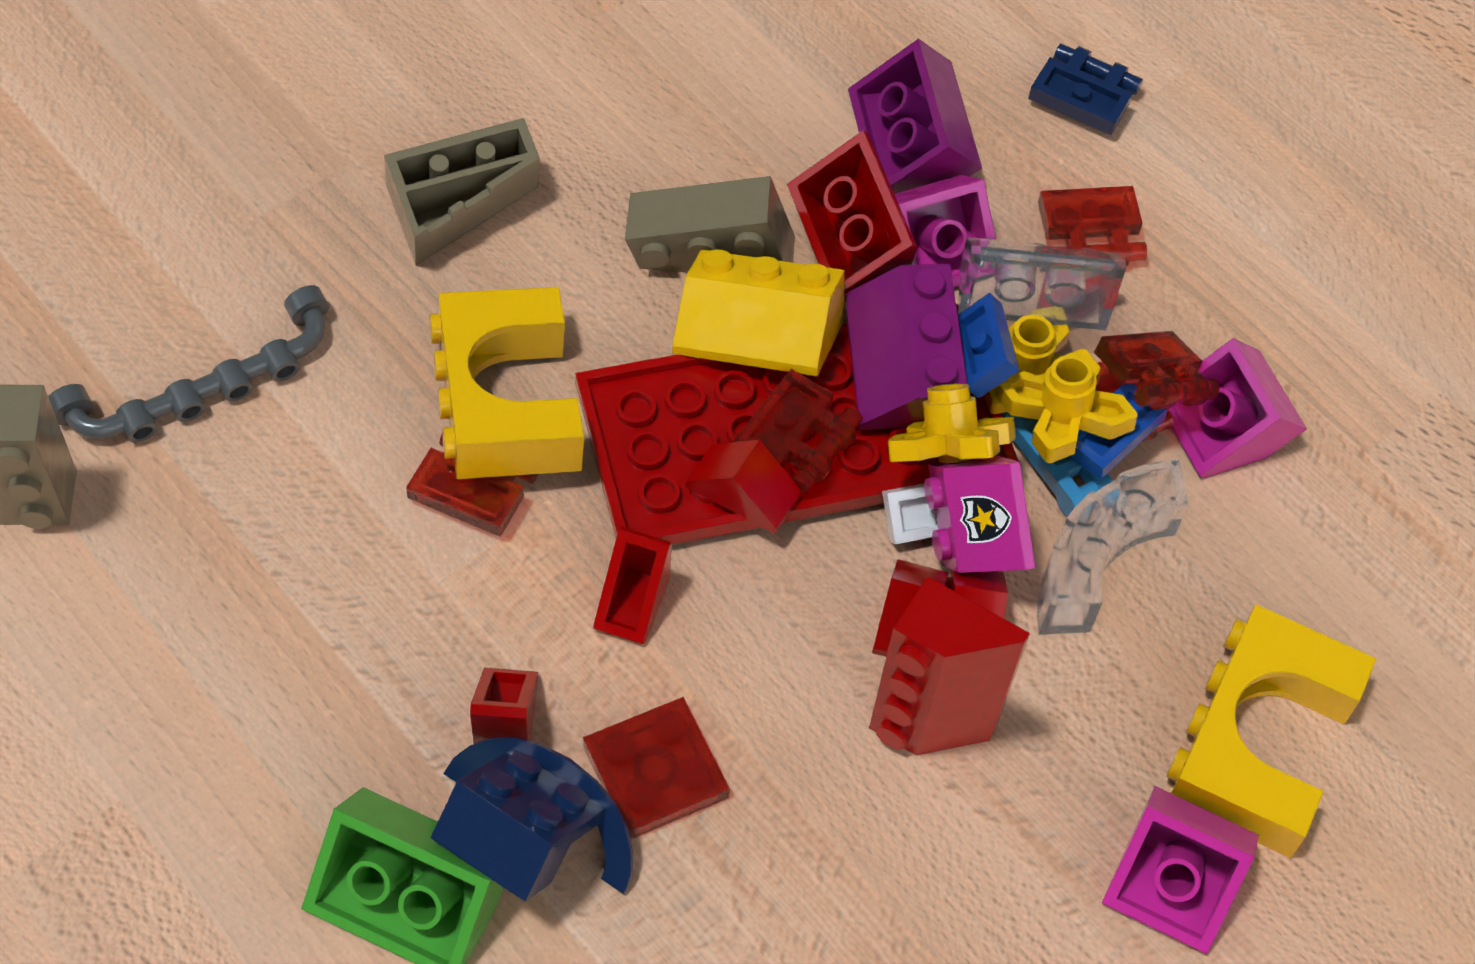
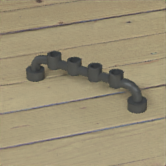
M308 285L295 290L286 298L284 307L295 325L305 326V330L301 335L289 341L284 339L273 340L264 345L258 354L241 361L238 359L225 360L218 364L212 373L194 381L191 379L178 380L170 384L163 394L149 400H130L121 405L115 414L106 418L94 419L88 416L93 410V403L83 385L69 384L62 386L48 396L59 425H70L76 433L86 438L101 440L125 432L129 441L141 442L156 433L158 426L155 419L174 412L178 421H191L205 411L206 406L202 399L213 394L222 392L227 401L240 400L253 390V384L250 379L265 372H269L274 381L287 380L293 377L300 369L297 359L316 349L323 339L325 331L323 316L327 313L329 304L318 286Z

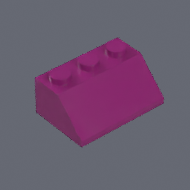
M920 39L915 40L848 88L858 131L860 133L864 130L869 134L894 194L959 175L972 176L982 169L952 62Z
M950 264L900 265L845 293V312L859 430L907 428L914 422L924 421L923 402L928 400L927 388L945 384H967Z

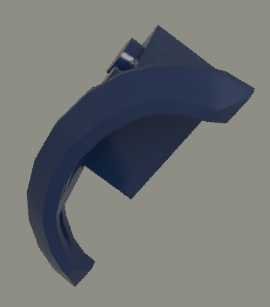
M495 737L468 746L452 759L443 774L455 781L456 784L432 833L431 839L526 902L552 883L570 845L597 826L605 852V869L601 879L623 894L627 892L633 875V848L626 822L617 804L601 784L571 758L541 743L517 737Z

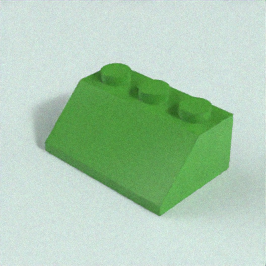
M363 787L334 808L301 909L415 964H466L498 907L504 887L431 839L438 821Z

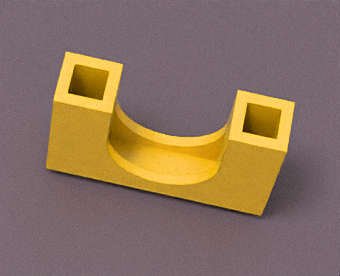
M559 287L439 293V313L429 314L431 344H441V350L434 351V373L436 381H445L446 388H438L440 419L450 420V427H443L442 429L443 450L445 459L454 458L456 478L468 479L582 471L584 432L578 398L532 401L508 400L485 391L474 380L482 370L499 362L563 357L565 319Z
M1255 604L1246 622L1236 618L1223 646L1232 651L1227 664L1219 660L1217 661L1205 686V690L1214 693L1209 706L1207 707L1199 703L1185 733L1195 738L1189 751L1179 747L1166 777L1175 781L1170 792L1171 794L1258 834L1259 844L1291 858L1306 838L1324 791L1271 767L1258 759L1247 748L1240 737L1235 718L1236 707L1246 700L1255 697L1276 696L1296 702L1339 723L1345 724L1361 700L1377 658Z

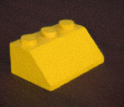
M701 250L685 276L672 344L673 354L818 376L845 320L844 270L827 268L817 263L799 264L778 261L773 257L767 256L757 258L730 254L724 250Z

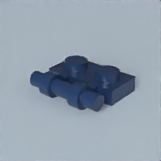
M1060 43L1054 57L1048 59L1032 84L1028 99L1112 135L1129 107L1132 95L1136 96L1139 92L1143 79L1129 73V67L1115 62L1112 66L1092 57L1090 50L1080 46L1073 49Z

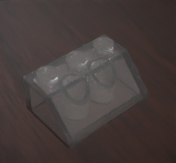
M967 237L960 265L958 314L990 292L1002 303L1006 320L1017 321L1025 315H1039L1046 318L1052 325L1106 331L1126 271V261L1117 253L1096 251L1089 248L1075 249L1047 246L1041 243L1027 244L999 241L993 238Z

